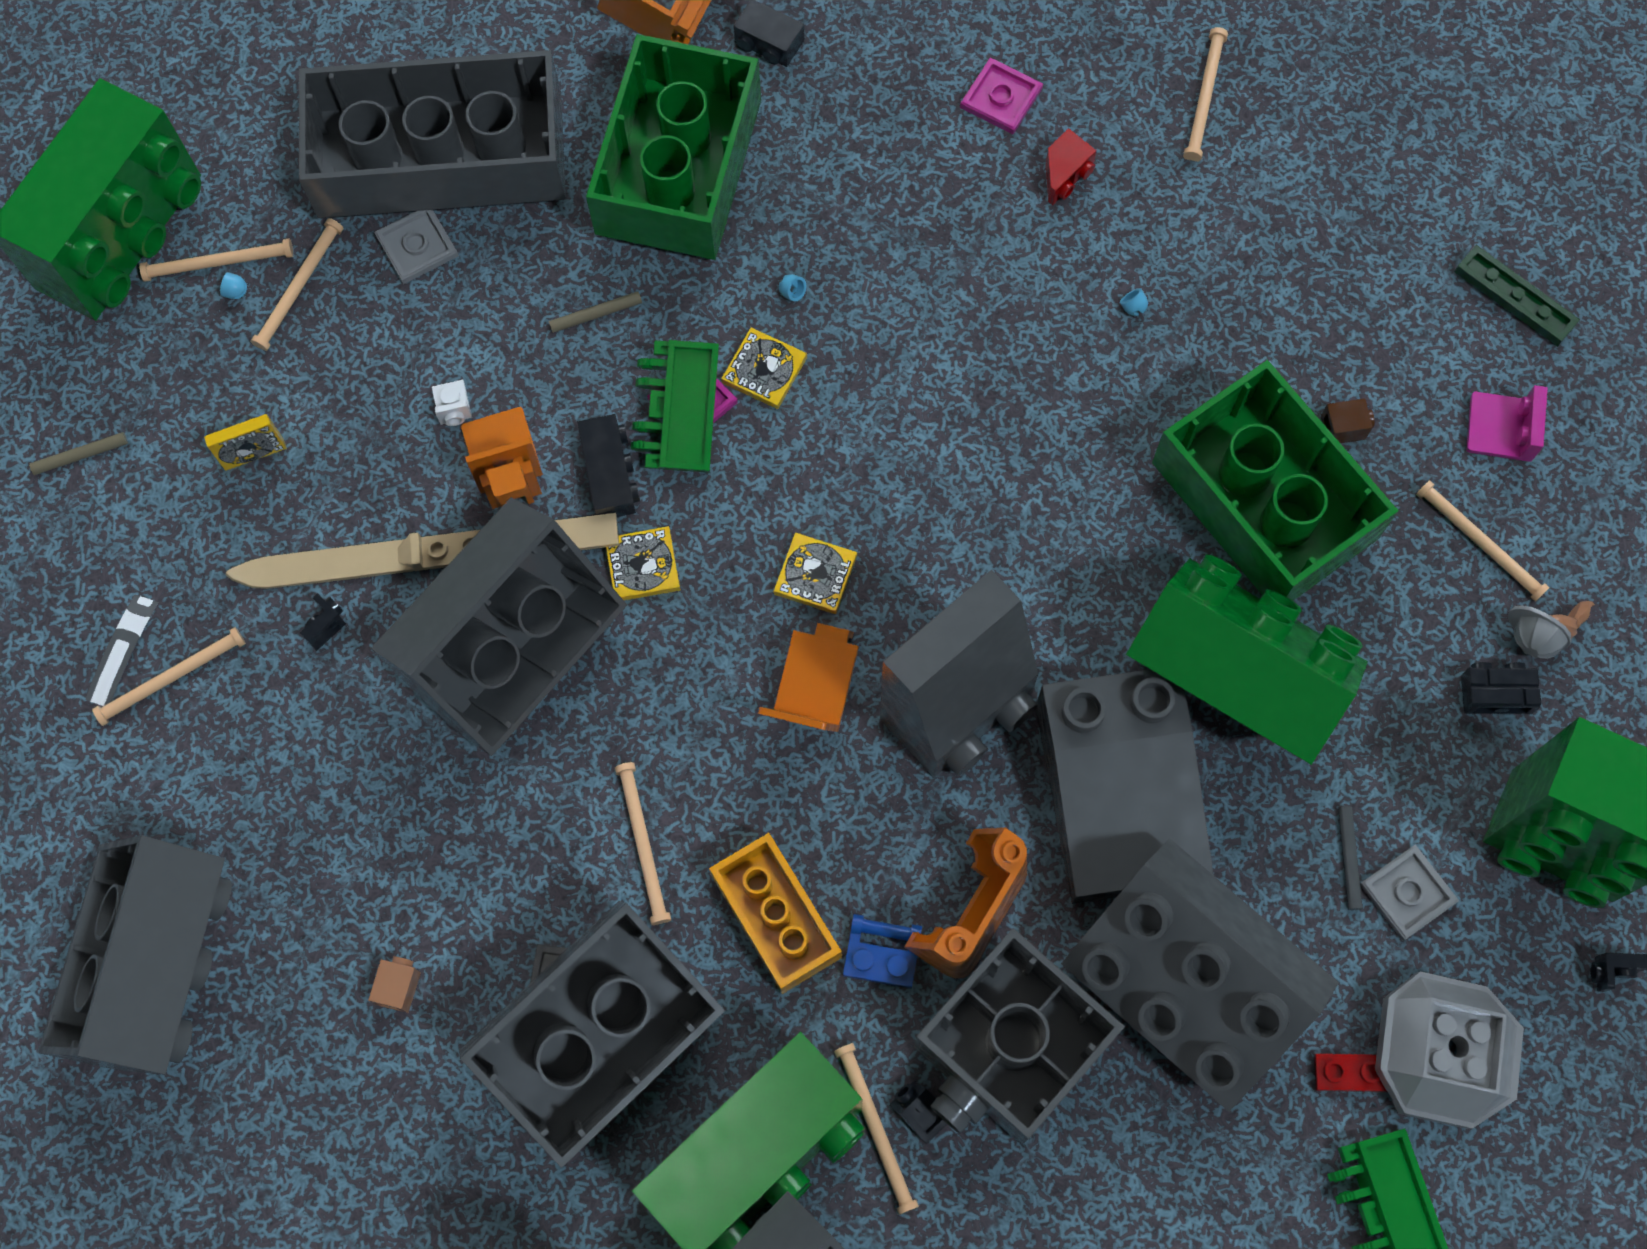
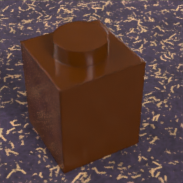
M1365 398L1329 403L1321 414L1322 423L1340 443L1366 440L1375 425L1373 411L1368 409Z

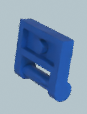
M854 914L843 977L912 989L917 956L909 950L905 951L861 943L860 937L861 933L908 941L913 932L921 934L922 926L912 924V927L866 920L864 915Z

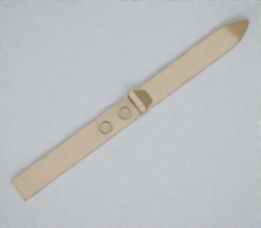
M616 513L555 520L580 550L619 546ZM480 530L421 537L419 533H411L406 539L267 556L235 566L227 570L226 576L232 581L251 588L268 589L444 568L449 565Z

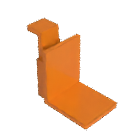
M600 0L597 9L641 35L689 44L712 0H676L671 10L653 0Z
M513 408L462 424L461 429L469 456L465 457L480 493L486 494L492 509L502 508L511 497L516 499L525 496L528 504L534 503L533 497L542 494L537 477L543 475L523 408Z
M817 623L815 635L793 630L774 709L759 707L758 714L822 730L838 732L859 646L848 643L849 638H853L854 632Z

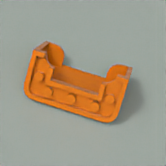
M1006 827L974 829L966 844L972 847L975 853V862L971 868L984 878L956 926H950L945 929L935 927L933 932L928 935L913 932L904 946L913 954L951 978H965L971 974L1026 880L1027 848L1024 841Z

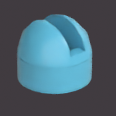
M227 272L221 282V296L229 299L243 297L247 292L246 282L241 276Z
M794 274L785 275L782 282L778 285L781 295L791 301H799L806 292L805 279Z
M1141 288L1127 293L1120 300V304L1125 312L1131 316H1138V310L1144 313L1148 308L1147 297Z

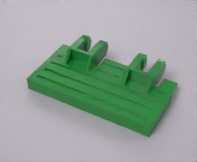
M655 340L654 355L668 356V358L638 359L637 367L666 371V379L648 377L636 379L637 387L653 389L650 394L649 418L663 419V423L633 422L632 430L640 433L662 434L661 443L641 440L631 442V450L660 453V455L646 454L645 468L710 473L719 354L718 343Z
M1406 1128L1338 1148L1343 1163L1357 1159L1358 1165L1328 1173L1329 1182L1342 1181L1346 1177L1356 1175L1360 1189L1344 1191L1334 1196L1337 1205L1370 1196L1371 1201L1357 1205L1368 1236L1380 1232L1383 1234L1381 1238L1352 1246V1249H1448Z

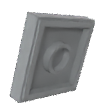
M433 210L415 211L374 232L403 284L459 256Z
M1416 844L1360 883L1361 888L1402 941L1459 902L1458 898Z

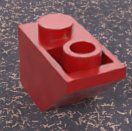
M1069 128L1047 151L1045 162L1048 202L1052 205L1060 198L1063 200L1068 198L1075 188L1074 184L1080 178L1083 180L1087 179L1096 166L1094 160L1097 150Z

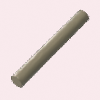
M637 291L550 320L549 324L552 332L555 333L641 304L642 300Z
M121 432L32 462L29 466L33 475H38L126 445L128 441L125 433Z

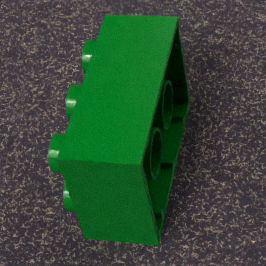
M636 34L586 195L595 235L716 260L761 104L758 58Z
M99 78L0 210V247L35 290L96 321L106 306L114 308L124 301L131 285L129 275L142 257L151 258L160 251L166 238V223L178 207L187 209L197 199L201 189V174L163 109Z
M1268 360L1165 430L1152 461V464L1262 595L1266 589H1270L1294 601L1376 542L1399 511Z
M1205 555L1201 564L1189 558L1167 583L1126 655L1312 765L1357 694L1368 661L1357 656L1363 647L1362 643L1350 633L1334 625L1327 624L1320 634L1297 621L1302 612L1300 606L1276 591L1266 589L1261 598L1247 592L1236 585L1242 576L1241 573L1234 566L1218 557Z
M1578 717L1511 771L1482 842L1501 850L1497 858L1498 863L1514 873L1527 877H1537L1542 869L1566 880L1563 889L1564 894L1570 899L1589 907L1604 908L1607 900L1615 902L1646 886L1647 747Z
M800 1031L641 1181L632 1192L682 1249H732L751 1230L746 1222L767 1202L773 1207L787 1191L798 1200L812 1186L810 1179L801 1169L820 1151L834 1164L864 1136L865 1133L863 1131L865 1127L856 1118L862 1111L863 1099Z

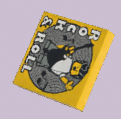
M751 327L722 376L721 382L769 406L779 409L805 363L807 353Z
M267 414L204 437L207 447L225 471L287 449L283 437Z
M669 526L618 535L619 546L606 547L612 586L623 600L680 591Z
M795 533L774 588V595L836 614L857 558V552Z

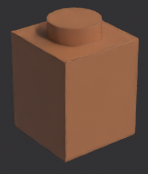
M393 956L392 962L381 959L368 1001L377 1006L409 1013L421 972L412 967L414 962L396 956Z

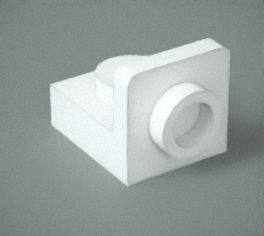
M464 380L432 386L436 405L435 413L441 425L457 426L462 424L465 419L472 418Z

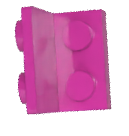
M1534 385L1528 395L1522 398L1473 392L1470 397L1467 452L1532 462L1544 447L1548 387Z

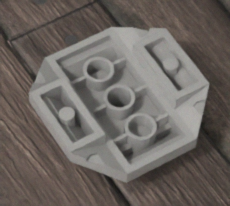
M1420 971L1414 973L1403 984L1383 998L1375 1071L1383 1086L1392 1097V1102L1399 1114L1460 1128L1473 1129L1517 1100L1524 1028L1488 987ZM1450 1040L1455 1043L1457 1048L1455 1056L1449 1050Z

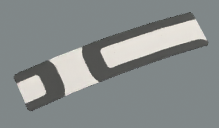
M134 595L108 643L85 700L101 706L112 702L131 654L159 602Z

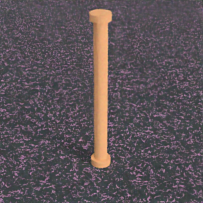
M1215 27L1210 30L1209 39L1211 44L1189 146L1185 148L1183 154L1184 159L1199 162L1202 159L1203 151L1201 150L1208 111L1222 46L1228 37V32L1224 28Z
M330 218L324 223L326 228L258 336L254 335L250 342L254 346L268 351L271 346L269 341L335 236L342 233L344 228L340 223Z
M290 238L283 239V243L151 265L144 262L139 264L142 280L146 282L151 281V277L283 255L286 258L294 257L293 246Z
M1429 480L1416 495L1420 499L1424 497L1527 589L1532 594L1530 598L1536 602L1550 587L1545 583L1541 585L1433 488L1435 484Z
M234 627L229 630L231 634L107 705L103 707L96 706L92 709L93 714L102 726L109 723V718L237 645L239 647L245 645L246 643L240 632Z
M628 762L617 765L615 772L621 778L653 915L650 917L651 925H658L670 922L671 916L665 910L633 774L636 771L635 764Z
M854 1043L838 1048L834 1053L836 1058H841L852 1088L863 1099L862 1114L898 1201L899 1207L896 1209L898 1214L901 1215L919 1207L917 1200H912L853 1053L856 1051Z

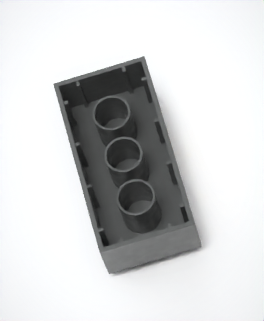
M543 50L299 69V181L317 218L566 200L562 99L552 51Z

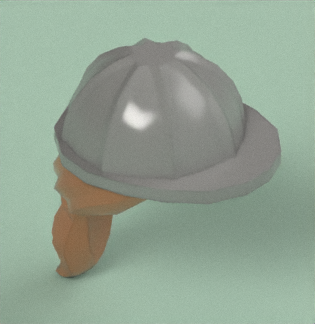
M1582 601L1571 610L1568 616L1562 614L1548 615L1533 607L1514 606L1508 613V620L1514 628L1516 643L1525 654H1529L1533 658L1548 659L1556 656L1561 650H1565L1571 644V639L1577 634V629L1589 618L1591 607L1595 604L1592 601Z

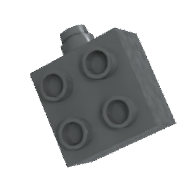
M1012 928L917 1035L914 1048L947 1077L937 1089L941 1096H937L930 1106L945 1123L960 1134L969 1126V1122L977 1124L984 1114L987 1113L1022 1145L1033 1135L1125 1026Z

